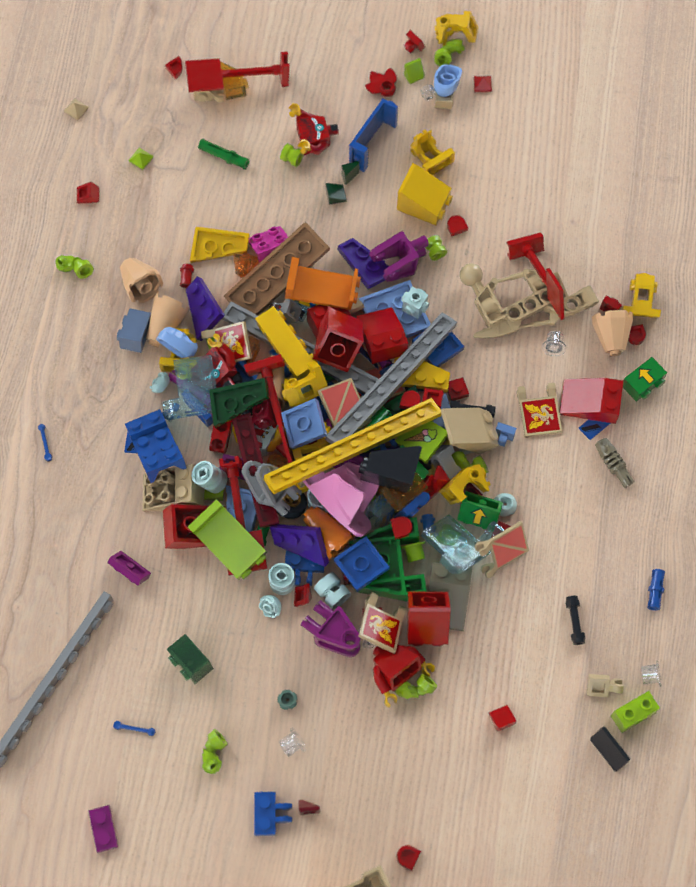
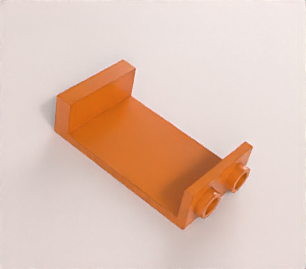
M292 257L285 292L286 299L351 310L352 304L357 303L358 293L355 292V287L359 288L360 285L359 269L355 268L354 275L351 276L298 266L299 258Z

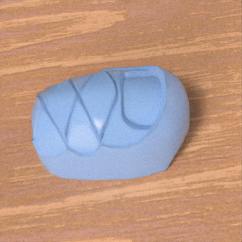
M449 64L440 66L434 76L435 92L441 97H448L453 94L459 85L462 69Z
M172 327L164 328L156 338L160 344L180 358L192 357L198 349L197 343H193L184 332Z

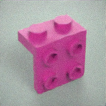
M275 226L250 237L249 244L257 254L259 263L286 240L288 235L280 226Z

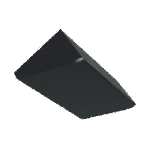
M603 726L590 738V741L615 772L630 761L629 756L606 727Z

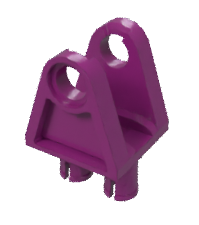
M401 231L373 248L369 256L373 262L398 256L400 260L384 270L383 278L386 282H391L415 275L418 260L426 256L427 253L424 247H427L429 242L425 235L410 241L404 232Z
M320 600L313 610L326 619L324 624L321 626L308 615L300 626L314 635L315 644L318 647L346 657L356 656L360 651L358 631L340 606L333 610ZM349 641L354 642L353 645H348L346 643Z

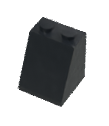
M413 446L370 452L369 456L364 457L358 471V473H361L360 480L406 493L413 483L422 447Z

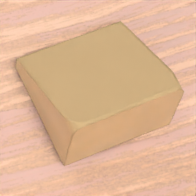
M436 93L435 108L452 109L453 94L448 97H441Z

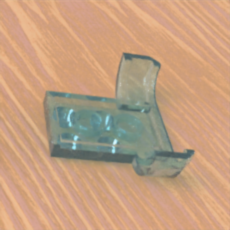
M212 355L173 360L179 398L162 402L164 418L172 422V420L212 413L209 390L217 388Z
M448 514L425 529L421 537L442 555L441 565L451 574H461L491 554L489 551L487 555L481 556L479 551L475 550V544L493 538L503 532L504 529L493 521L488 525L486 531L476 539Z

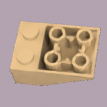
M187 464V468L184 470L174 467L159 471L153 483H150L147 474H143L142 511H163L170 504L204 505V488L192 480V471L195 465Z

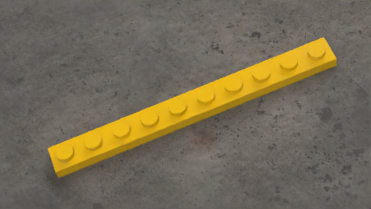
M430 398L267 473L263 479L274 495L441 417L440 408Z

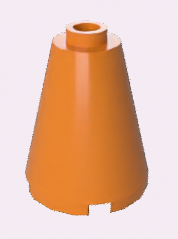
M310 507L303 514L305 516L303 521L306 526L320 527L329 561L349 544L348 541L351 538L354 539L356 537L333 516L319 507Z

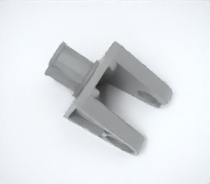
M256 461L246 462L242 467V474L256 501L259 504L274 507L281 516L286 515L288 512L285 509L289 511L290 506L282 499L288 494L292 500H297L299 498L297 493L301 495L302 491L293 485L273 495L263 478L265 474L278 469V467L267 463L261 464ZM254 465L257 472L255 471V475L251 476L248 469Z

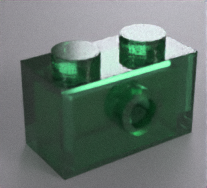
M186 634L166 649L170 655L168 657L169 661L174 667L178 665L182 669L180 673L186 681L191 679L196 684L214 669L210 661Z

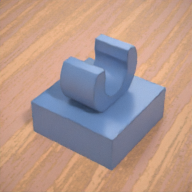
M498 422L496 427L499 437L498 444L505 447L507 440L513 441L517 428Z

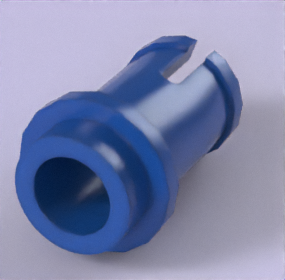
M433 514L422 515L420 523L423 524L424 539H435L434 521L436 519L433 517Z

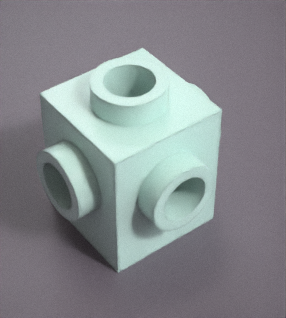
M411 287L409 292L406 291L401 299L403 302L402 311L419 319L422 313L426 312L429 306L428 294L420 288Z

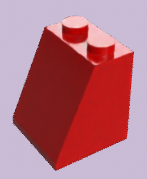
M328 307L320 322L313 359L348 372L364 342L363 321Z
M408 592V644L413 646H422L423 644H432L433 646L448 645L451 612L448 592Z

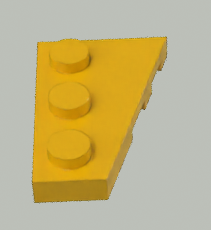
M195 226L190 263L247 253L250 234Z
M424 361L401 387L411 388L416 385L417 389H436L447 393L450 372Z

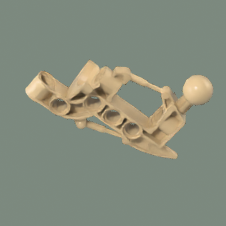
M470 263L461 268L460 280L465 285L472 287L477 296L474 304L487 325V328L473 335L474 338H497L518 332L522 328L545 325L554 326L557 323L559 316L549 301L542 299V295H547V286L535 269H524L523 272L501 279L492 278L484 287L481 282L483 278L482 269L478 265ZM554 273L563 288L564 318L573 316L599 303L591 285L568 296L559 273ZM522 277L525 281L527 280L533 293L502 309L493 293L497 284ZM532 303L535 308L532 310L527 309L525 304ZM567 303H574L576 308L570 309ZM510 311H515V312H517L518 317H517V318H512V317L509 315V312H510ZM541 311L549 314V319L520 325L522 321Z

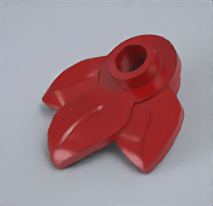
M391 68L387 69L384 75L371 71V83L366 84L365 88L370 93L390 97L396 92L395 83L397 75Z

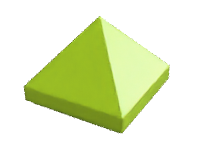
M138 148L129 159V162L144 170L153 159V156Z

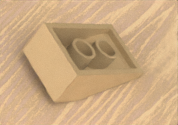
M443 408L440 410L452 446L477 454H482L499 446L498 434L493 427V418L489 411L482 408Z

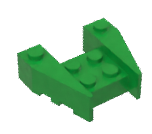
M417 517L408 518L412 523V532L407 537L395 540L391 524L375 529L374 532L365 535L390 569L362 588L358 593L370 595L371 592H374L379 597L408 602V592H427L424 574L404 576L400 545L420 542ZM365 536L350 541L349 546L351 547Z

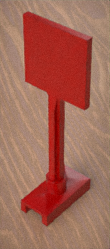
M288 51L281 52L280 64L270 67L222 70L220 58L185 61L189 92L224 90L223 78L273 74V76L279 75L281 87L289 86L290 63H288Z
M540 232L506 241L509 247L507 256L510 260L523 256L530 260L539 277L547 286L549 302L560 320H563V288L551 269L547 268L545 270L535 254L544 251L543 234Z
M278 354L245 364L244 368L249 377L261 374L262 378L267 380L268 394L287 461L291 463L295 460L292 449L289 446L281 414L282 411L273 382L274 375L272 370L285 366L282 355Z
M234 456L235 462L229 461V463H226L221 458L219 459L220 467L227 473L228 479H230L236 520L245 528L238 481L243 461L239 456ZM262 530L248 532L264 548ZM266 559L260 565L255 564L251 571L268 569ZM227 568V570H228V575H229V576H230V575H233V574L230 572V570Z

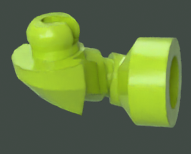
M449 40L446 42V45L438 49L434 55L436 65L450 64L453 52L461 54L465 49L464 45H462L463 40Z
M61 255L55 260L58 270L70 272L74 269L75 274L80 279L89 277L94 270L88 260H82L79 257Z
M456 451L452 454L456 465L461 469L480 464L486 473L489 472L481 455L473 458L470 464L462 451Z
M421 674L416 680L417 686L411 685L406 681L394 692L396 695L406 699L419 698V695L432 694L438 686L429 676Z
M216 729L208 734V741L205 744L206 749L203 748L202 767L209 774H214L221 769L222 761L214 750H222L228 745L225 738Z

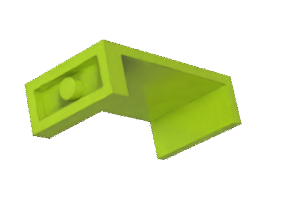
M217 499L188 526L238 580L241 577L243 580L248 577L252 572L251 568L255 564L260 565L267 558L265 556L267 551Z

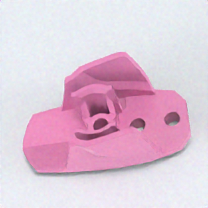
M347 462L327 473L321 472L303 481L326 510L355 536L362 537L371 529L370 520L364 514V511L375 496L379 485L360 480L361 473H358L359 465Z

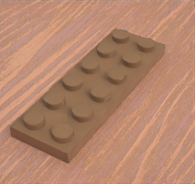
M305 221L230 289L224 297L229 303L233 302L259 315L286 290L292 257L299 258L298 266L311 268L330 250V247Z

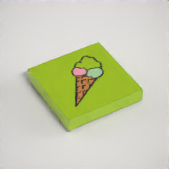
M430 421L398 436L396 442L399 447L402 444L405 447L421 446L422 450L419 460L427 464L448 437V434L444 428Z

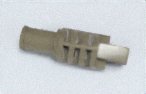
M607 438L599 440L595 446L610 472L616 474L624 488L632 485L635 481L628 473L626 463L620 457L616 448Z

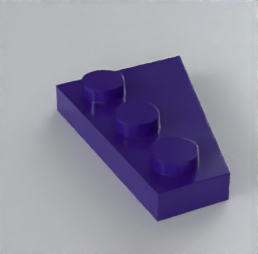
M354 238L338 245L337 250L354 271L355 268L359 269L358 276L361 277V281L367 289L385 281L383 278L384 270L389 267L385 264V260L373 262L369 256L370 250Z
M197 276L186 288L196 338L202 341L201 332L213 329L225 315L203 279Z
M284 524L270 527L274 545L324 567L329 564L320 527Z

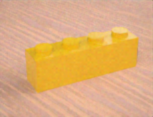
M273 306L256 317L255 320L259 329L277 354L282 355L285 365L298 381L309 374L310 370L307 363L314 360L313 354L307 353L305 350L307 346L304 341L297 339L295 336L297 333L291 324L288 326L282 311H277Z

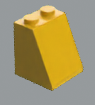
M412 163L398 190L397 210L437 225L438 221L444 218L446 205L449 206L453 198L451 187L417 164Z

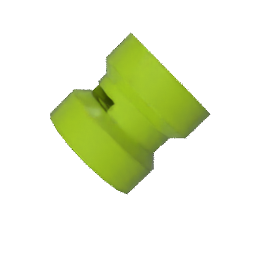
M287 143L281 151L280 159L285 162L289 161L291 165L297 167L301 163L304 154L300 152L301 149H294L293 145Z
M434 235L428 238L429 245L425 249L429 251L430 259L436 261L443 258L447 254L445 246H442L440 236Z

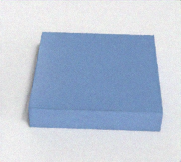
M312 399L281 413L291 449L294 450L327 436L317 399Z

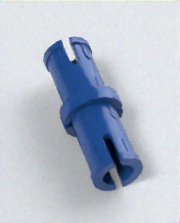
M661 569L652 570L651 585L648 587L649 601L647 608L654 611L660 610L661 597L664 593L663 581L665 571Z

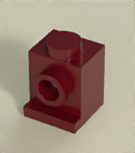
M270 398L253 407L252 423L261 430L277 424Z

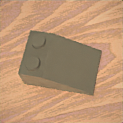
M433 562L428 592H448L451 607L449 629L464 631L472 567Z

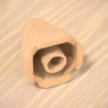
M128 258L120 266L124 287L132 302H136L135 300H138L140 303L147 302L154 298L155 294L159 293L158 287H162L164 284L161 275L156 269L136 258Z
M627 310L605 311L604 316H601V313H596L592 317V325L605 353H610V356H619L621 352L626 350L633 322L632 312L628 313Z

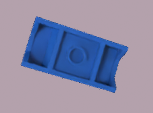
M160 409L125 423L150 483L155 481L159 471L171 466H176L183 470L187 468Z

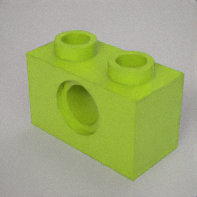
M647 691L615 710L611 717L620 732L623 733L654 715L660 707L651 693Z

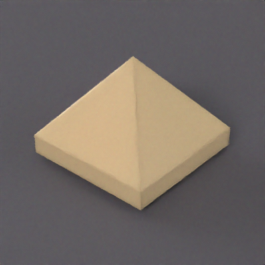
M74 98L64 109V112L79 120L88 109V106Z

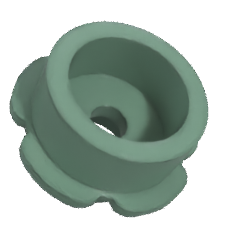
M284 690L279 694L277 701L282 709L288 710V708L293 709L297 705L296 700L298 698L294 692Z

